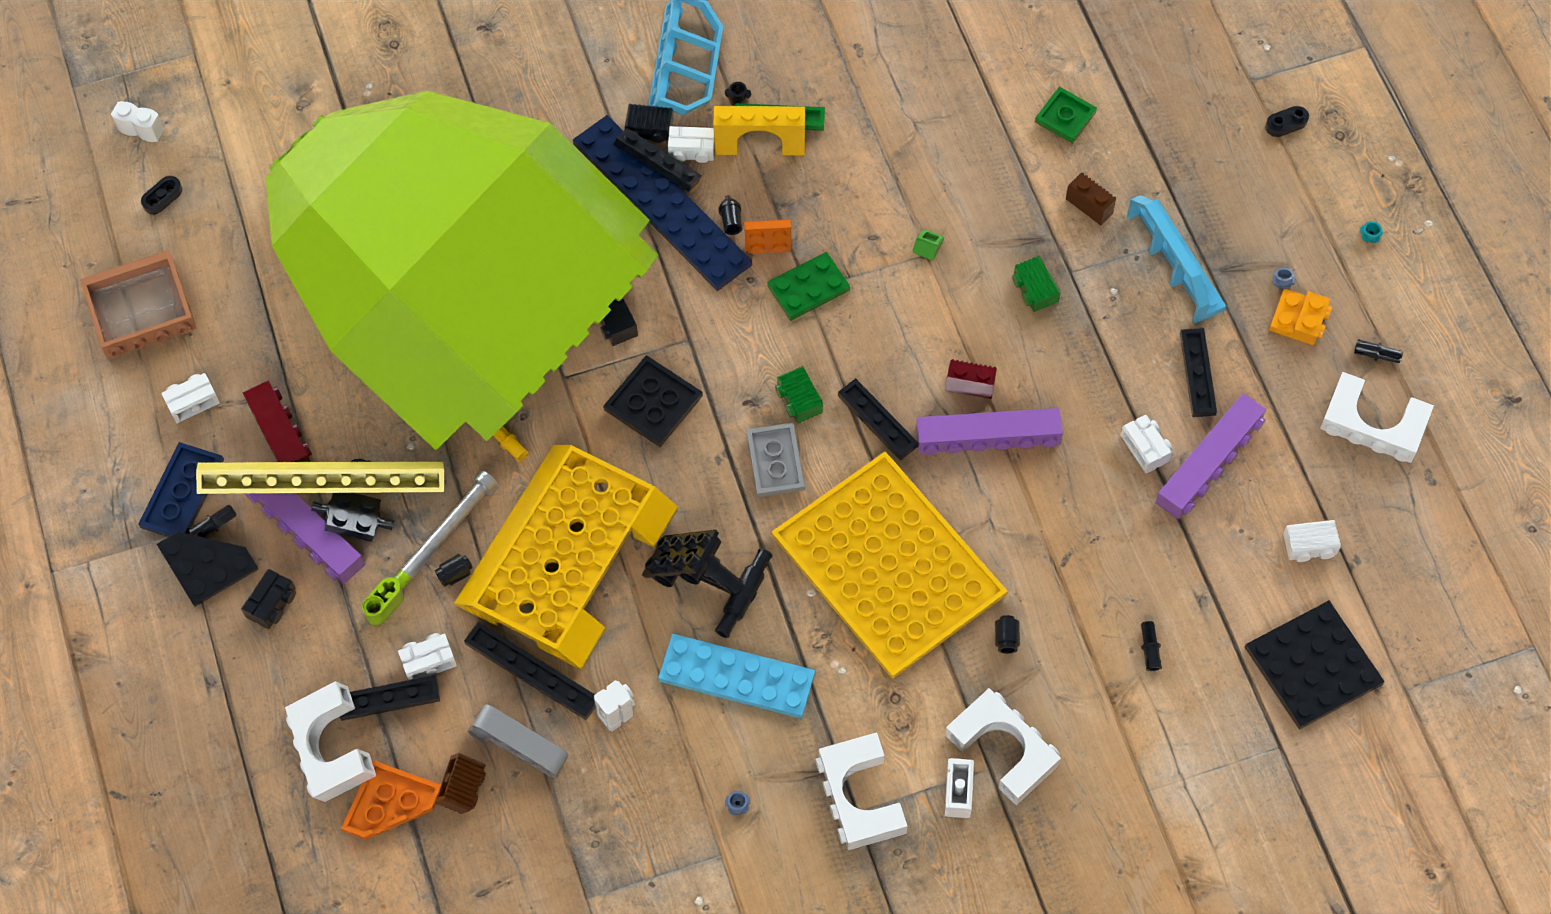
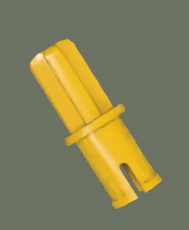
M504 426L493 435L500 443V447L506 449L517 462H521L527 457L529 452L516 440V435L511 434Z

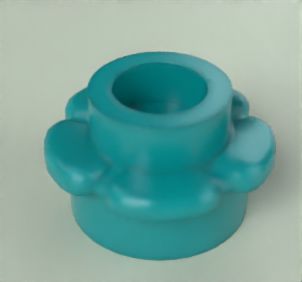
M1369 221L1360 228L1361 238L1366 242L1376 243L1381 239L1380 236L1383 235L1381 225L1375 221Z

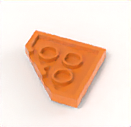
M372 760L376 777L361 784L341 830L342 832L367 840L432 812L436 805L435 802L441 784Z

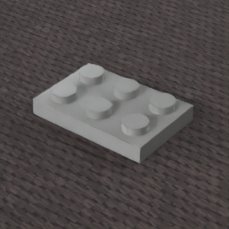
M794 423L746 429L757 498L805 491Z

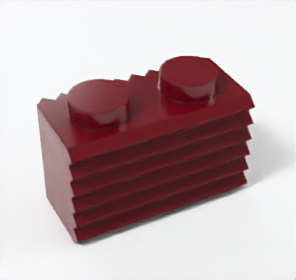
M952 359L949 364L945 391L992 399L997 368H992L991 365L987 367V365L982 366V364L978 365L977 363L973 364L967 361L964 363L963 360L959 362V360L955 361Z

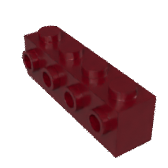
M268 380L243 392L245 400L277 462H310L311 450L306 442L301 443L299 439L302 437L301 431L297 424H291L289 419L293 418L287 405L282 407L280 400L283 398L277 386L272 388Z

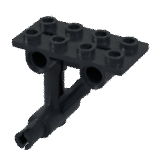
M716 529L661 537L656 545L654 554L645 563V570L642 576L653 578L666 587H672L677 577L680 576L688 583L698 585L700 581H703L731 594L723 608L724 615L715 629L719 636L729 638L736 622L743 619L750 603L755 599L757 590L764 580V570L773 555L768 550L759 548L751 565L745 567L740 578H738L720 563V559L715 556L721 545V540L717 537L719 532Z

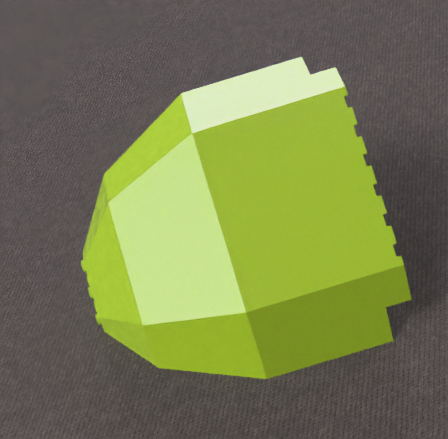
M431 91L418 92L329 113L326 117L321 115L312 124L314 128L311 131L307 130L301 137L299 136L291 144V148L268 167L271 171L265 177L272 247L328 348L435 450L465 422L488 441L524 405L521 400L528 393L532 396L546 381L543 376L550 369L554 372L567 359L566 351L572 345L575 348L578 347L590 334L587 331L593 322L599 324L611 311L608 306L614 299L620 301L633 287L630 282L636 276L641 278L659 255L639 236L650 220L551 123Z

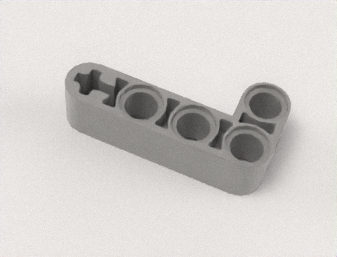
M487 704L480 709L468 729V733L474 738L485 743L490 740L544 774L554 778L568 757V753L557 745Z

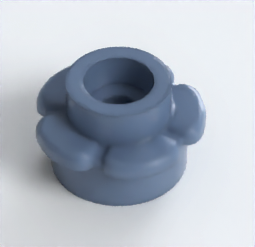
M1279 268L1273 275L1274 285L1281 289L1290 288L1296 282L1293 271L1288 268Z
M741 791L732 792L725 800V806L728 807V812L732 815H742L749 810L750 798Z

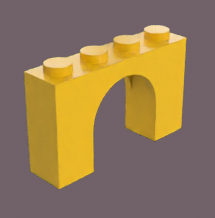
M714 106L715 155H738V138L741 135L750 131H767L776 134L782 140V155L805 156V107Z

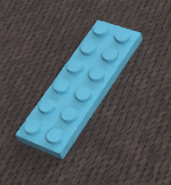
M672 633L658 680L673 686L802 719L814 680L815 670Z

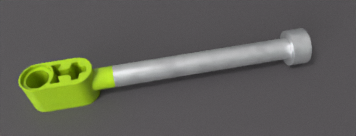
M481 470L473 479L475 485L396 576L381 580L362 603V610L370 624L380 625L388 619L403 601L404 594L402 590L483 496L485 494L492 495L498 488V482L490 474ZM375 607L380 608L377 613H370L371 609Z

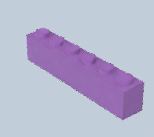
M1242 393L1159 491L1155 503L1177 519H1180L1184 513L1188 515L1196 504L1194 502L1198 496L1202 498L1210 488L1208 484L1212 479L1217 481L1224 471L1222 467L1226 463L1231 464L1238 455V452H1236L1240 446L1244 448L1252 438L1250 434L1254 429L1259 431L1266 421L1263 418L1266 409Z
M1060 408L917 417L916 422L918 453H925L927 455L946 451L959 453L962 450L980 452L992 448L997 450H1006L1009 447L1027 449L1038 445L1053 447L1061 444L1063 435Z
M245 493L253 504L258 502L262 506V512L269 519L274 517L278 521L277 526L283 533L287 534L289 532L294 537V543L301 550L306 548L310 552L308 554L309 557L317 565L322 563L326 567L325 572L332 580L338 579L342 584H345L365 566L362 556L337 533L325 531L326 521L315 511H311V507L296 493Z

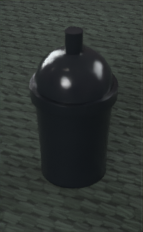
M726 195V199L721 202L718 211L722 219L724 232L727 235H736L742 231L741 205L735 199Z

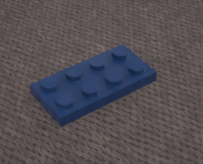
M179 442L138 523L139 527L166 537L176 532L189 534L190 531L188 529L192 527L207 497V494H197L198 463H223V456Z

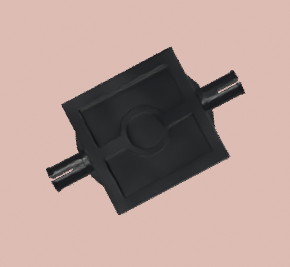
M332 493L328 504L313 501L311 511L325 514V531L370 542L373 541L378 527L392 530L394 520L380 517L381 499L357 493Z

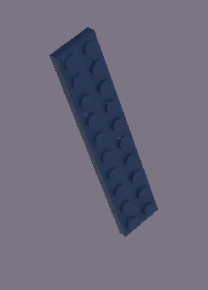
M608 115L572 139L573 145L650 220L649 222L717 292L752 266V260L678 185L614 145L616 138L623 130Z

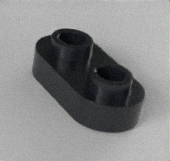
M1301 106L1290 107L1270 115L1265 129L1269 135L1274 137L1287 135L1303 129L1308 123L1309 113Z
M166 176L150 188L141 198V205L144 211L148 214H158L177 199L182 193V185L179 179L174 176Z

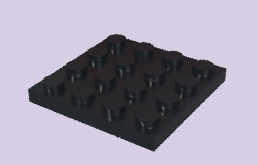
M1330 600L1245 645V649L1299 730L1382 686L1385 682Z

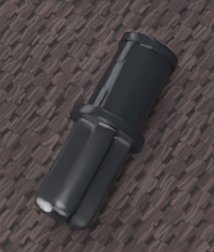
M1360 339L1357 340L1354 354L1375 358L1374 361L1383 359L1400 363L1403 356L1401 350L1381 346L1382 343L1380 342L1376 344Z
M227 505L213 515H207V519L188 530L192 535L205 537L215 530L218 532L219 527L236 517V512L232 506Z
M1145 621L1141 623L1144 643L1141 649L1144 650L1146 671H1158L1162 669L1159 651L1161 644L1157 643L1154 622Z

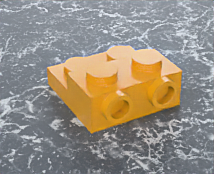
M1284 288L1269 331L1314 346L1316 338H1322L1326 325L1322 324V321L1330 316L1333 306L1328 304L1331 298L1309 291L1307 295H1303Z

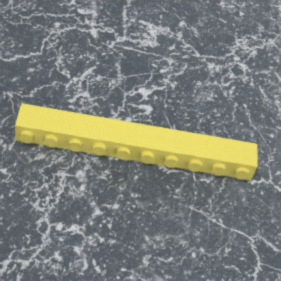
M443 462L198 463L196 469L197 494L444 492Z

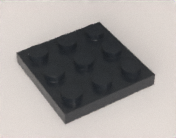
M646 355L604 404L603 408L604 411L661 447L702 398L703 392Z

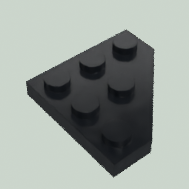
M176 532L157 543L159 550L194 607L259 570L248 550L243 546L182 532Z

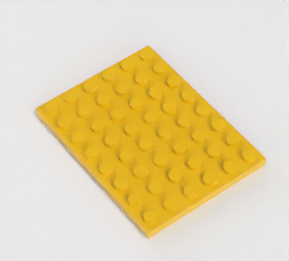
M886 452L880 454L771 532V536L892 679L1008 594L1007 589Z

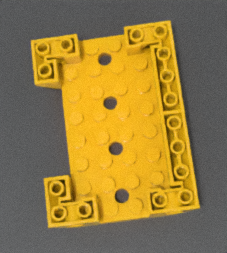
M553 445L457 597L454 605L495 626L501 623L536 641L539 649L582 670L606 630V627L587 613L584 608L630 532L632 531L634 538L655 548L678 510V506L655 486L572 445ZM599 483H606L608 485L607 490L604 492L596 491L595 487ZM580 522L584 527L579 532H573L570 529L571 525ZM549 563H557L559 565L557 571L550 573L545 570ZM526 603L534 605L533 611L528 614L520 611L522 605Z

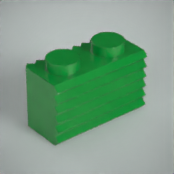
M1040 256L1015 265L1014 275H1012L1013 283L1017 288L1020 287L1026 306H1030L1033 312L1059 302L1061 293Z
M804 366L777 376L775 389L779 398H784L787 402L785 408L790 418L795 417L797 423H801L806 419L808 420L823 413V401Z

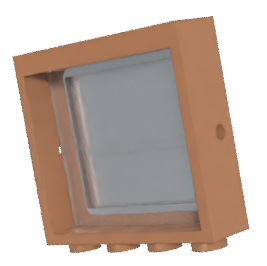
M170 250L80 279L100 346L106 358L118 357L125 352L142 349L146 345L162 342L172 336L186 334L197 328Z

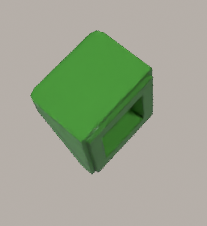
M923 229L916 238L913 253L933 260L945 237Z

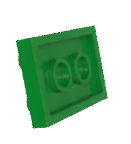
M828 252L767 282V287L790 321L850 291L849 283Z

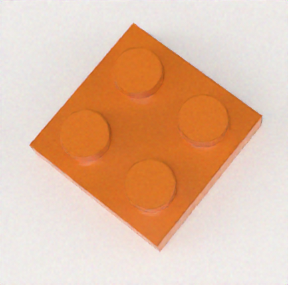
M791 219L744 222L746 253L761 254L763 252L783 253L791 251Z

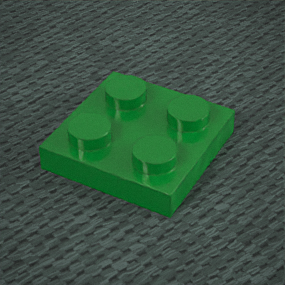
M1059 86L1035 117V123L1073 144L1096 114L1097 107Z

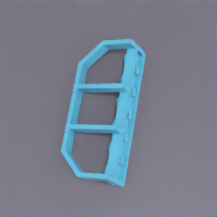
M670 0L667 3L650 91L649 106L671 107L673 112L684 116L707 105L711 100L723 25L707 0ZM682 2L700 8L715 31L713 41L680 29L678 21L683 13ZM675 38L711 51L708 74L672 61V56L677 48ZM671 71L706 84L704 98L688 106L665 98L671 83L668 80Z
M1141 195L1130 199L1127 213L1128 219L1140 216L1153 237L1149 250L1150 254L1153 255L1162 251L1173 268L1170 286L1174 287L1182 283L1196 305L1193 317L1194 324L1225 311V303L1158 199L1151 200Z

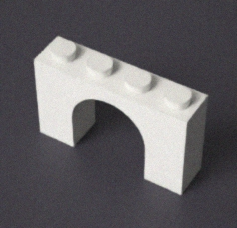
M1342 372L1320 429L1326 431L1329 435L1348 439L1353 444L1367 446L1377 453L1391 455L1398 461L1411 463L1418 450L1434 405L1411 397L1398 425L1390 429L1373 428L1367 425L1357 412V400L1365 380Z
M335 681L285 707L287 713L286 721L292 729L294 735L293 744L299 752L301 758L300 767L306 775L308 781L307 790L312 798L326 802L376 777L370 754L355 749L336 760L325 762L319 751V739L325 726L332 720L355 709L348 686Z
M989 688L946 727L945 736L962 753L980 736L989 731L1002 730L1015 736L1022 746L1023 758L1000 780L998 788L1017 806L1059 766L1061 757L1059 751L1053 745H1047L1041 739L1042 736L1036 728H1030L1024 722V718L1017 710H1011L1006 705V701L998 692L994 693Z
M877 733L819 749V758H816L815 761L819 773L823 772L826 779L823 782L826 796H831L833 805H830L833 819L839 820L841 828L837 829L841 844L846 843L847 849L852 850L907 834V823L900 803L875 810H861L847 801L842 790L845 781L853 773L884 764V753Z

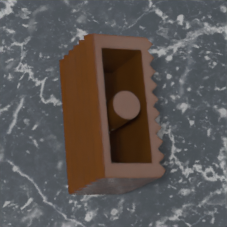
M1080 173L1068 185L1066 200L1099 225H1102L1114 212L1116 196L1113 197L1112 194H1109V191H1105V189H1102V186H1098V183L1091 181L1088 175Z
M461 753L451 755L435 803L459 814L474 809L478 801L476 792L485 780L486 773L484 768L486 764Z

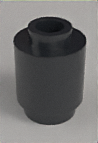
M457 554L441 563L439 568L434 571L441 584L446 587L447 585L452 586L471 575L470 569L473 567L466 555L462 557L460 554Z
M1004 615L995 621V645L1000 653H1015L1018 651V646H1020V622L1014 616Z

